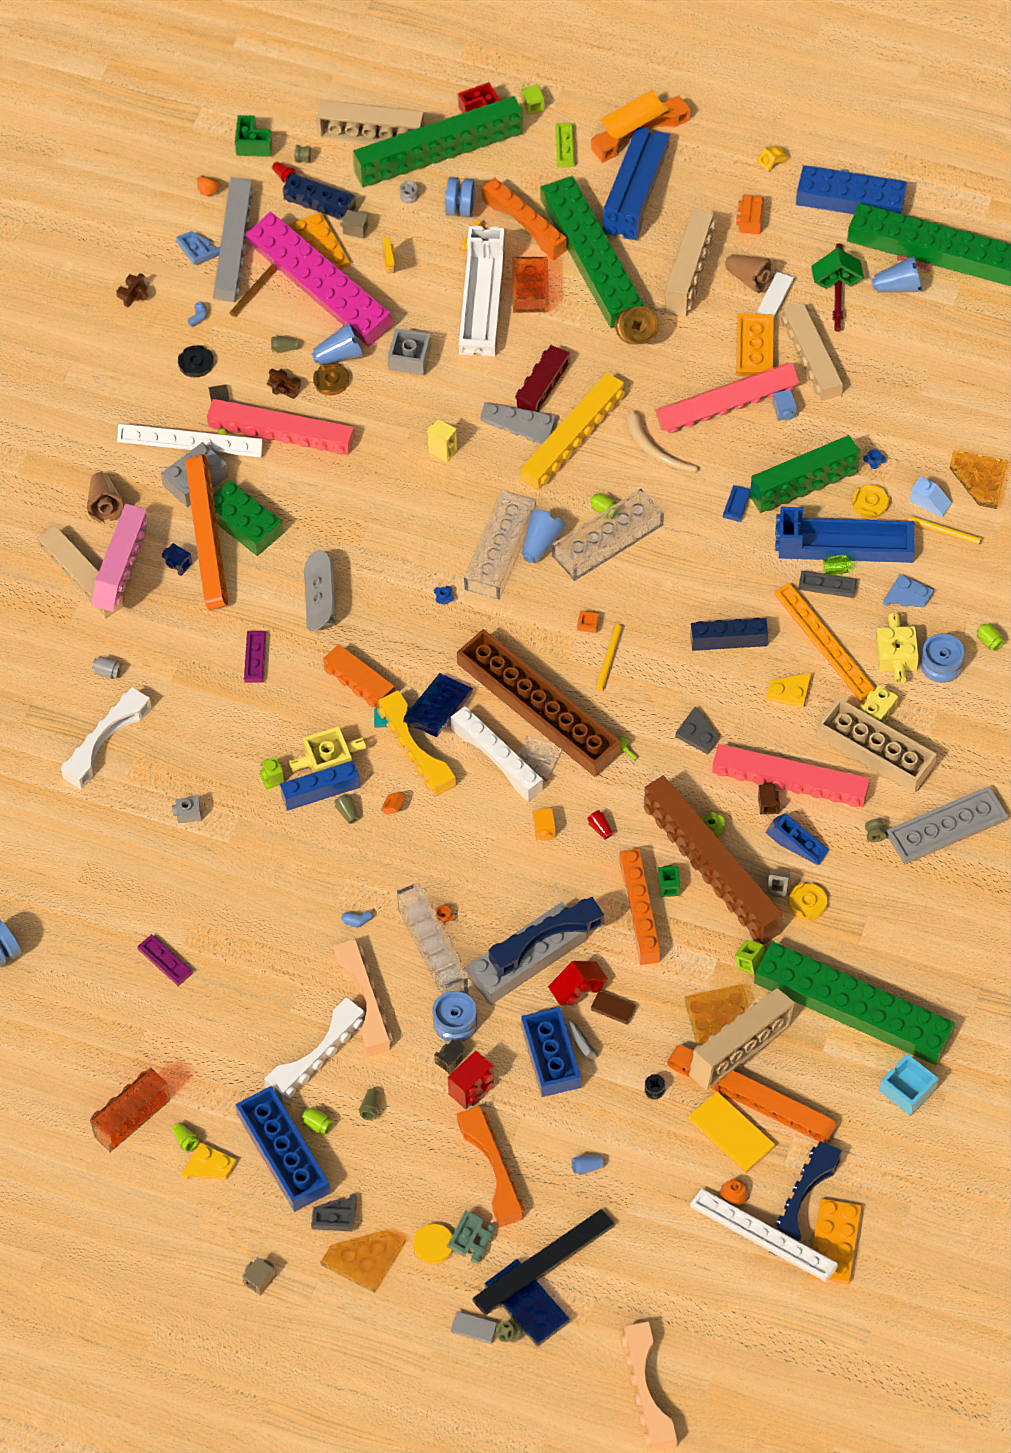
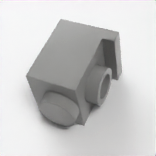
M198 795L175 799L176 805H172L173 816H177L178 823L201 821Z

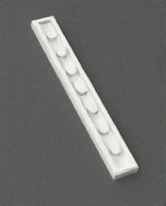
M118 424L117 442L192 450L203 442L215 453L262 457L263 438Z
M701 1189L690 1203L691 1208L824 1282L829 1280L838 1267V1264L704 1189Z

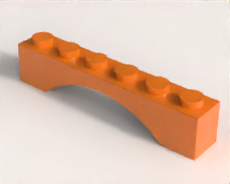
M679 95L670 98L662 103L670 110L640 127L645 129L666 126L677 127L690 120V108ZM635 130L619 139L613 138L607 131L597 134L591 138V150L604 163L618 155L623 144L633 136Z
M494 177L482 186V200L493 210L504 212L517 220L530 233L540 249L553 261L567 251V238Z
M639 848L620 851L619 863L629 899L640 965L659 963L660 947Z
M480 1106L457 1113V1123L464 1140L482 1151L494 1170L497 1183L492 1200V1211L499 1228L523 1220L522 1212L525 1211L521 1199H517L516 1185L509 1180V1168L507 1164L503 1165L501 1160L503 1154L500 1146L496 1147L495 1145L496 1136L493 1129L489 1130L488 1128L489 1119L486 1112H482Z

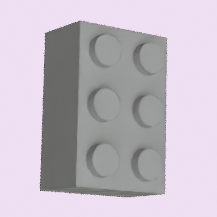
M203 442L161 473L163 486L186 507L191 505L185 465L186 458L200 454L206 455L209 462L212 488L228 477L227 463Z

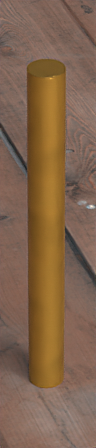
M274 264L269 266L229 312L231 316L235 317L275 272L277 267Z

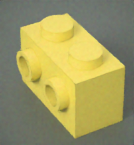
M438 419L427 430L429 453L448 462L457 451V430L448 422Z
M878 686L875 691L872 690L869 693L866 703L861 704L858 709L885 723L897 707L898 696Z

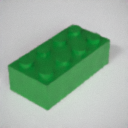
M231 480L213 494L217 525L256 556L260 555L284 534L282 521Z

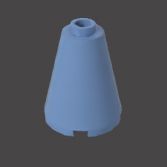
M914 256L875 274V279H871L873 289H877L878 292L922 291Z
M349 323L313 349L314 353H311L315 363L319 362L320 365L363 356V352Z
M534 509L530 514L521 554L524 556L523 559L529 563L538 562L561 535L566 526L560 518L556 517L553 519L550 517L551 513L540 509Z

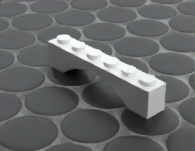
M132 687L128 692H125L117 705L111 707L109 714L99 721L97 728L87 735L84 743L75 749L71 758L62 764L63 779L82 789L93 777L94 760L104 741L120 728L140 722L152 708L150 698Z
M466 706L451 716V729L462 740L471 743L483 751L501 769L514 789L529 802L543 791V779Z
M346 997L333 1010L329 1031L320 1045L309 1055L298 1061L278 1065L264 1079L265 1088L272 1086L282 1102L287 1098L290 1099L295 1094L296 1089L301 1084L304 1085L309 1080L310 1075L315 1070L318 1071L323 1066L324 1061L328 1057H332L342 1043H346L356 1029L359 1030L363 1026L365 1021L364 1011Z

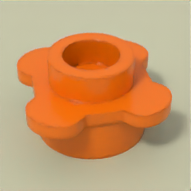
M440 905L432 910V916L436 918V923L439 926L455 919L449 905Z

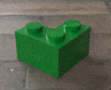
M238 115L235 135L236 156L271 157V130L256 129L255 116Z
M836 248L811 266L814 283L825 289L839 280L849 286H853L864 278L861 261L839 248Z

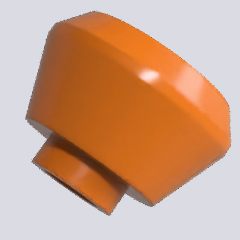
M201 175L197 178V187L201 195L210 197V194L214 195L220 187L219 181L211 177Z
M731 1179L722 1185L720 1196L727 1203L739 1206L747 1200L748 1189L742 1181Z

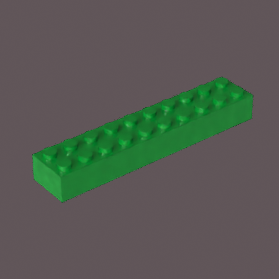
M515 96L355 149L353 150L355 175L363 188L431 164H436L457 155L501 142L510 137L518 136L523 133V110Z
M573 175L540 186V200L555 228L567 238V250L609 327L614 328L616 318L621 311L629 307H644L640 296Z
M858 204L848 228L847 242L905 258L914 256L916 261L1011 286L1010 243L870 205Z
M774 941L771 942L755 972L754 984L772 992L778 988L798 1004L936 1066L954 1031L955 1022Z

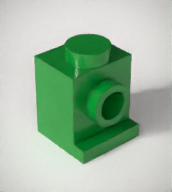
M665 865L658 867L660 897L680 896L678 866Z

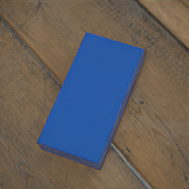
M733 485L723 518L741 522L750 497V489Z

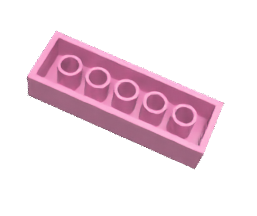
M125 503L95 581L92 606L113 612L115 605L120 604L122 597L120 592L125 591L127 584L125 579L129 580L132 571L130 567H134L137 557L135 554H139L141 543L139 542L144 541L146 531L143 528L146 529L148 518L146 517L147 509Z

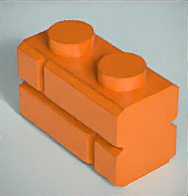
M744 194L742 201H739L738 211L741 212V215H737L736 225H739L740 233L760 234L764 205L763 196Z

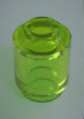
M846 555L827 557V559L823 560L824 573L829 575L848 573V569H851L850 558H847Z

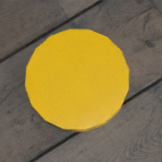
M864 485V487L856 489L853 494V509L864 518L880 517L888 509L889 497L885 490L877 485Z
M801 883L795 886L789 894V909L799 919H817L826 911L827 895L816 884Z
M427 1224L421 1227L413 1238V1250L417 1258L431 1265L446 1261L453 1251L446 1247L452 1237L451 1232L439 1224Z

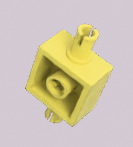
M893 613L888 615L889 627L877 628L876 632L878 671L894 672V682L899 684L900 679L902 684L906 682L905 671H917L918 650L915 626L900 627V615L895 613L894 618Z
M338 726L302 738L305 756L289 760L292 772L309 767L315 773L352 761L350 753L366 749L363 737L346 743Z

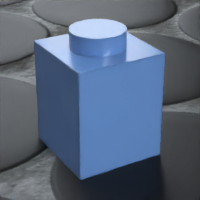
M791 389L773 393L772 405L778 421L795 418L797 406Z

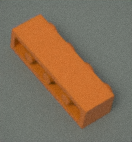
M340 644L323 658L324 670L329 675L335 676L343 686L347 685L351 688L356 696L364 698L371 707L379 708L378 700L395 692L394 685Z

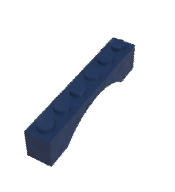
M593 897L582 899L577 905L571 908H564L559 914L545 918L536 926H529L524 932L518 935L514 934L502 943L494 944L488 950L489 960L499 976L503 977L518 969L526 953L541 940L564 932L588 933L604 925V913Z
M819 1141L817 1147H812L809 1154L811 1160L809 1164H804L800 1174L802 1178L800 1181L795 1182L792 1190L794 1195L792 1199L788 1198L785 1203L784 1216L780 1215L776 1222L778 1231L801 1242V1234L798 1227L800 1206L806 1195L816 1185L834 1175L841 1160L842 1150Z

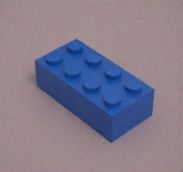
M557 1007L521 1016V1028L541 1097L581 1088V1076L561 1008Z

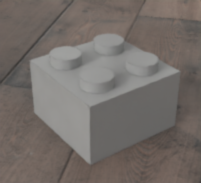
M395 328L388 353V370L424 375L431 350V334Z

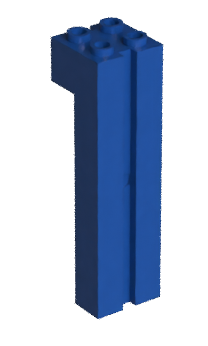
M641 127L635 129L604 206L603 231L605 234L616 236L618 233L622 234L625 239L637 241L642 228L643 212L669 148V133L656 131V134L650 133V129Z
M781 507L780 514H776L775 551H779L778 559L913 563V521L802 518L803 507Z

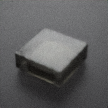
M226 384L209 387L211 403L213 399L229 402Z

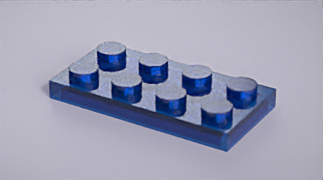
M439 673L406 713L403 722L434 737H438L451 721V716L458 712L471 696L473 688Z
M518 1259L514 1260L485 1282V1287L487 1288L522 1263ZM537 1280L502 1304V1307L514 1321L521 1325L522 1330L537 1347L570 1323V1318Z

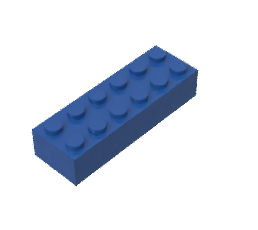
M803 165L797 188L796 205L854 215L858 204L862 203L902 214L907 181Z
M272 1086L235 1104L239 1119L294 1212L330 1194L328 1180Z

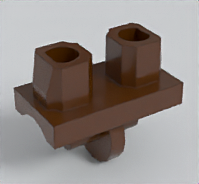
M139 273L137 276L129 274L125 281L129 287L120 286L117 289V297L123 300L125 307L129 308L134 300L139 301L140 299L146 300L148 298V293L146 292L148 287L143 281L144 274Z
M272 368L269 370L267 385L272 387L273 394L278 395L281 392L294 399L297 396V390L300 388L301 379L297 377L291 379L287 377L286 371L282 369L276 371Z

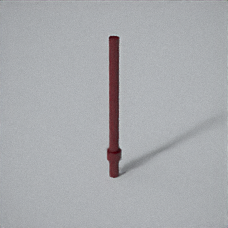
M840 243L836 244V248L843 251V245ZM840 280L835 283L833 320L836 332L841 331V321L843 320L842 281Z

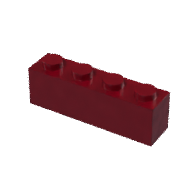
M550 345L547 351H543L540 362L534 365L532 374L526 377L524 386L516 393L517 408L539 412L569 366V352Z

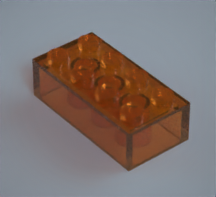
M151 1067L147 1071L141 1072L132 1084H127L117 1097H112L103 1109L96 1111L92 1115L90 1123L94 1137L111 1153L171 1101L167 1082Z

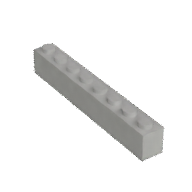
M230 178L213 299L234 302L235 295L239 296L240 285H237V281L241 282L242 271H239V267L243 268L244 257H241V253L245 254L246 243H243V239L247 240L245 234L248 232V229H245V225L249 226L250 215H247V212L251 211L252 202L249 201V198L253 197L254 188H251V180Z

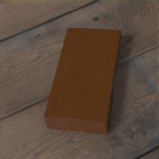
M599 991L591 1006V1011L628 1025L636 1005Z

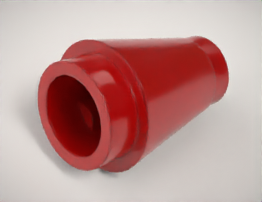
M278 161L272 165V170L284 183L287 182L292 173L296 174L293 167Z
M597 810L588 816V825L604 840L613 835V831L604 813Z

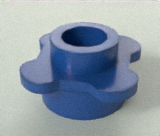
M878 450L869 451L868 455H865L863 458L864 462L870 464L872 469H876L879 464L885 463V457Z
M436 587L434 589V594H436L435 601L443 605L454 600V596L451 594L452 587Z

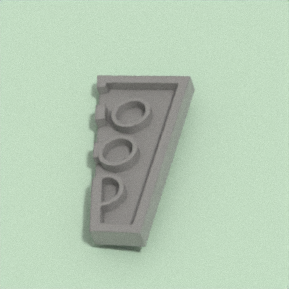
M485 402L480 419L482 422L501 430L503 428L509 430L513 435L526 437L530 442L534 443L535 441L543 444L552 434L556 415Z

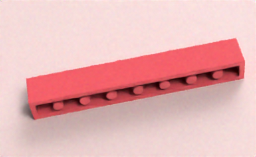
M784 363L655 409L661 430L671 433L677 431L678 426H691L698 419H701V421L712 418V414L717 413L721 415L727 413L729 408L734 407V409L744 407L746 402L755 403L761 401V397L765 395L772 397L773 393L779 390H792L794 385L799 384L793 363Z
M217 399L212 400L207 414L208 427L213 429H226L232 433H242L248 436L262 437L267 440H276L286 444L291 443L302 447L316 448L321 451H331L337 454L348 455L354 440V430L351 426Z
M718 744L712 773L722 777L728 776L739 781L746 780L757 785L771 783L774 784L775 789H785L796 794L802 793L811 795L814 798L829 799L832 802H842L853 807L864 806L870 779Z

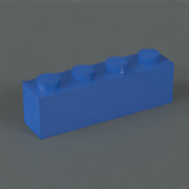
M350 761L280 783L281 796L288 811L360 788V777L354 761Z

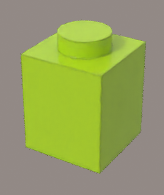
M538 84L521 88L522 102L527 114L530 115L544 111V98Z

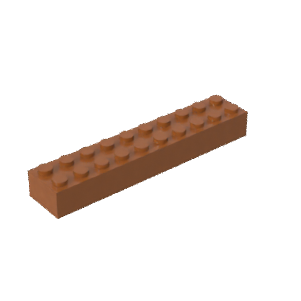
M482 629L457 651V664L594 777L621 754V741L486 630Z
M663 775L645 786L643 807L646 813L654 817L657 826L665 830L667 837L672 843H676L680 853L684 857L687 856L695 870H699L703 880L714 888L717 897L722 898L726 902L728 910L734 912L738 916L740 924L749 929L752 938L764 945L781 934L783 914L668 779Z

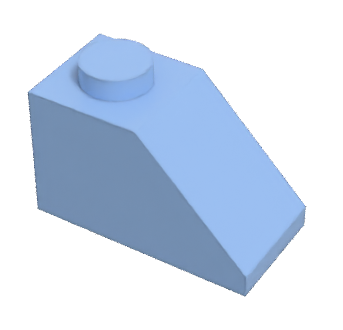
M922 476L919 477L911 489L910 502L938 516L943 517L952 503L936 483Z

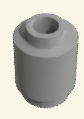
M99 656L98 659L95 658L92 664L94 674L113 679V677L118 678L122 667L118 661Z

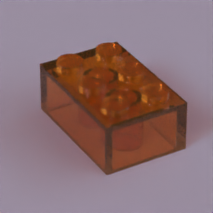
M548 256L512 257L513 313L549 312Z

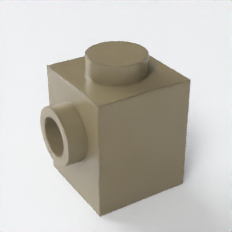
M347 210L340 222V226L343 227V234L364 238L368 228V214Z
M771 868L767 894L776 897L786 896L790 871Z
M257 1257L245 1269V1273L242 1276L244 1285L261 1295L275 1278L274 1266L269 1261H262Z

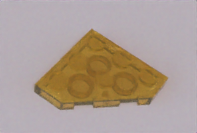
M954 450L949 469L979 506L997 509L1008 461Z
M743 984L684 997L697 1046L705 1044L710 1036L718 1034L726 1024H731L740 1013L744 1012L748 1006V1001Z
M389 1230L336 1243L329 1247L321 1260V1265L375 1293L406 1243V1239Z

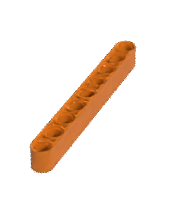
M205 454L186 458L185 465L204 601L208 610H214L227 606L228 596L209 462Z
M677 1045L669 1057L667 1065L671 1069L691 1078L689 1074L690 1064L693 1060V1050ZM735 1071L730 1072L711 1087V1089L818 1142L827 1143L837 1126L831 1118Z

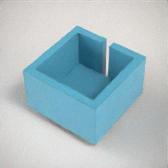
M906 1054L895 1065V1070L892 1068L881 1080L879 1091L911 1116L937 1089L939 1078L909 1054Z

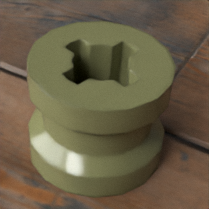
M296 145L295 162L304 161L305 163H310L311 146L301 147V145Z
M873 819L865 823V830L868 831L867 840L869 842H879L886 838V832L883 830V820Z
M502 1321L496 1327V1336L502 1342H517L522 1336V1327L516 1321Z

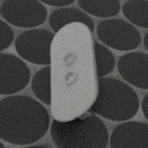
M318 550L309 556L304 568L306 624L310 631H316L322 626L332 627L336 624L335 621H331L335 618L333 614L335 608L333 562L326 551Z

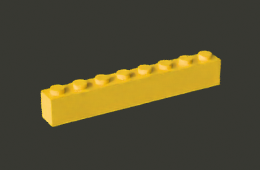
M606 372L520 468L521 480L538 490L542 485H546L550 476L559 470L564 460L567 461L570 458L572 451L575 448H579L582 440L592 433L596 424H600L604 415L613 409L614 404L618 400L623 398L625 394L624 382Z

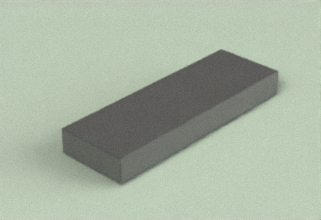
M801 571L798 590L854 598L857 579Z

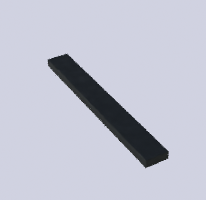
M600 1209L475 1295L472 1301L486 1316L613 1228L614 1222Z

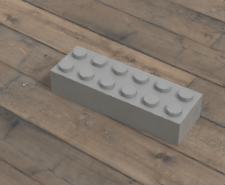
M563 902L559 903L515 934L518 935L524 932L529 926H536L545 918L553 917L567 907ZM564 932L541 940L526 953L518 969L503 977L499 976L489 960L488 952L467 965V977L492 1005L585 942L586 933Z

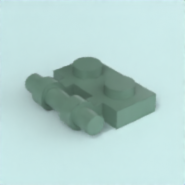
M465 1210L446 1247L464 1257L468 1251L472 1252L473 1255L470 1261L478 1264L480 1258H483L486 1252L487 1244L493 1239L495 1227L488 1225L486 1230L483 1229L481 1225L484 1220ZM476 1235L481 1238L478 1245L473 1243Z

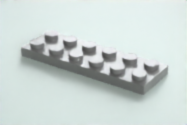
M988 786L887 829L886 835L905 865L1007 821L1008 815Z

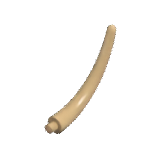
M634 410L629 411V415L626 417L628 430L634 441L645 453L672 468L693 473L698 471L697 466L676 460L655 447L642 429L640 416Z

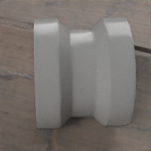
M411 181L401 184V201L407 204L414 203L418 199L417 185Z

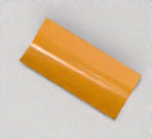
M652 89L600 120L607 132L613 138L619 139L670 109L660 102Z

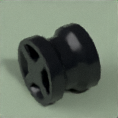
M652 1074L645 1080V1094L653 1100L661 1098L665 1092V1081L660 1075Z

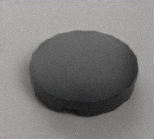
M201 345L186 347L178 356L180 371L191 378L205 376L212 370L214 365L212 352Z

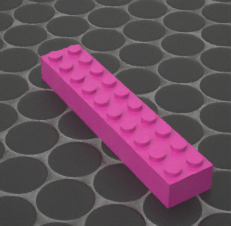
M271 211L245 234L250 246L271 264H274L279 271L343 326L349 323L355 336L368 347L394 324L389 311Z

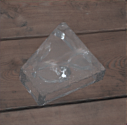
M526 736L519 750V756L545 782H548L562 754V749Z

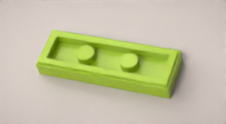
M555 123L557 168L574 167L573 123Z

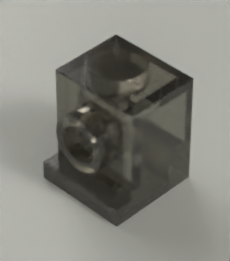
M453 1039L449 1044H445L441 1048L440 1053L436 1052L434 1054L435 1064L449 1074L466 1057L464 1045L460 1041H454Z

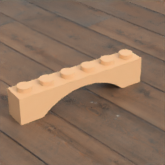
M355 939L332 945L333 955L339 972L346 975L357 985L366 1001L367 1012L360 1031L367 1057L389 1051L390 1042H393L390 1030L386 1031L384 1025L387 1022L384 1013L380 1014L379 1011L381 1007L379 997L373 994L375 986L373 980L368 979L367 974L370 972L367 962L363 963L361 957H364L361 945L357 946Z
M649 1322L624 1326V1334L621 1335L623 1347H627L628 1354H625L627 1366L632 1367L633 1373L630 1374L632 1386H636L637 1393H634L636 1405L641 1406L642 1413H639L641 1426L645 1425L646 1433H644L646 1446L650 1445L651 1452L676 1448L677 1438L673 1421L655 1404L646 1385L645 1368L653 1350Z

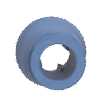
M577 1155L571 1161L574 1174L583 1175L603 1168L601 1156Z

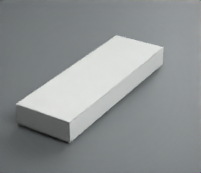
M777 272L757 310V314H774L775 318L793 283L794 277Z

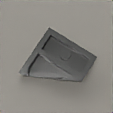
M697 707L693 708L675 733L676 738L707 755L718 742V736Z
M351 1194L350 1198L342 1201L337 1199L326 1205L322 1204L313 1207L312 1230L353 1232L356 1194Z

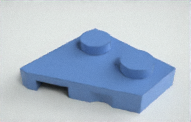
M900 574L883 600V605L889 606V603L900 604L902 607L914 606L924 608L933 595V589Z

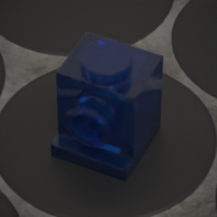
M174 543L162 553V558L165 559L166 565L171 569H176L179 576H182L192 565L191 553Z

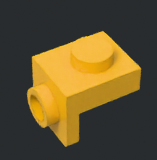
M780 146L764 147L757 162L766 171H770L774 163L786 162L788 155Z

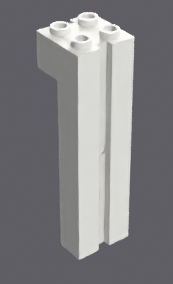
M469 226L459 354L474 355V353H481V356H495L505 255L504 228L490 227V230H485L481 226Z

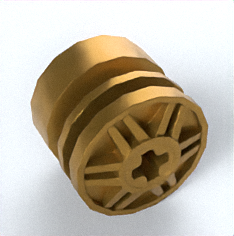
M642 306L624 309L619 313L615 321V330L618 337L627 344L648 343L655 338L659 329L656 314L651 309ZM637 322L636 329H633L632 326Z

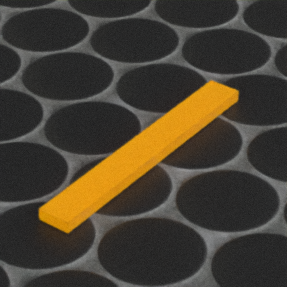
M791 583L776 590L774 593L776 598L860 702L866 700L872 690L875 691V687Z

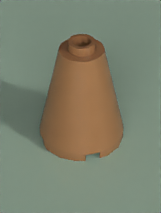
M732 254L725 261L726 270L756 293L766 292L774 279L772 274L773 271L776 272V264L771 259Z
M95 473L90 481L87 502L88 514L93 520L104 522L107 519H110V521L115 520L123 511V499L106 473Z

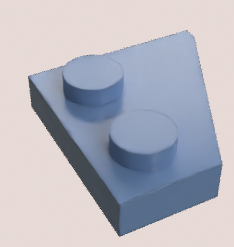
M192 231L176 237L177 244L193 265L219 256L220 246L218 248L210 244L211 241L200 237Z

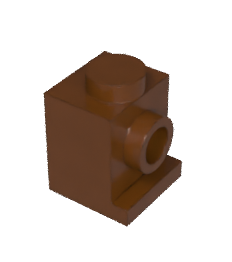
M765 783L759 785L758 802L760 815L779 814V793L775 791L774 784Z

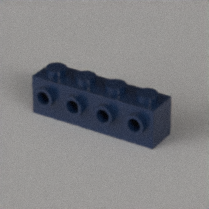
M293 173L283 187L284 200L332 216L337 220H341L347 210L354 211L356 207L355 195Z
M753 618L728 621L716 620L712 622L697 621L691 623L690 638L692 651L767 646V619Z

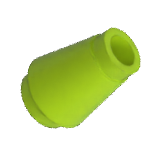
M176 1123L171 1130L182 1150L191 1152L198 1146V1136L182 1123Z

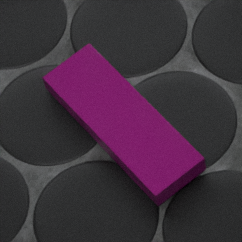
M247 631L244 683H263L266 631Z
M152 934L137 946L138 950L177 986L181 985L193 974L188 966Z

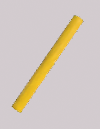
M911 515L908 520L913 521L914 525L977 545L981 541L980 537Z
M618 624L614 627L596 685V689L602 691L621 633L622 626Z

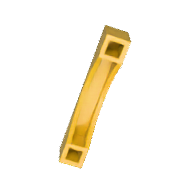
M399 690L378 700L379 708L377 711L382 719L386 718L388 721L387 727L389 731L395 733L398 745L401 748L404 747L408 760L416 765L415 770L419 777L423 776L428 791H432L435 796H438L455 787V776L446 762L426 754L412 739L407 726L408 704Z

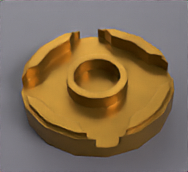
M337 363L323 364L314 372L313 383L319 393L333 396L345 391L349 385V375L347 370Z

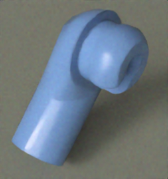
M203 302L195 304V315L187 319L191 327L203 321L206 317L207 308Z
M368 910L360 915L345 912L342 915V921L346 925L356 928L372 919V915Z

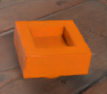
M580 611L577 630L596 633L599 613Z
M401 792L388 794L381 811L386 815L398 812L402 808L405 796Z

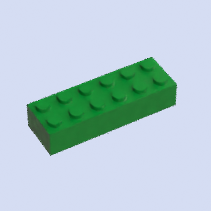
M847 435L752 475L750 498L759 512L763 513L771 511L781 504H787L798 497H804L807 493L814 490H820L826 485L834 484L847 476L851 477L858 472L860 450L850 435Z

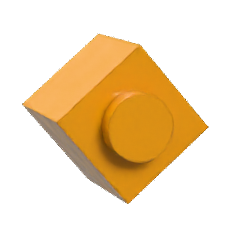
M552 808L533 810L536 840L555 838Z

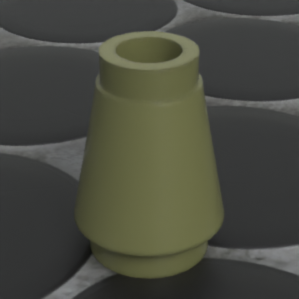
M279 335L271 338V350L276 351V353L297 350L298 348L297 339Z
M348 794L338 797L334 801L336 804L335 808L349 824L358 821L359 817L352 797H349Z
M375 1089L367 1090L359 1108L360 1116L365 1120H374L379 1114V1092Z

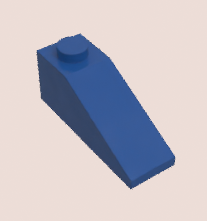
M786 813L774 818L765 832L782 847L816 865L821 863L829 850Z

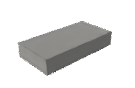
M572 1021L565 1024L584 1055L590 1060L598 1057L578 1025Z
M457 1311L451 1333L491 1344L497 1323Z

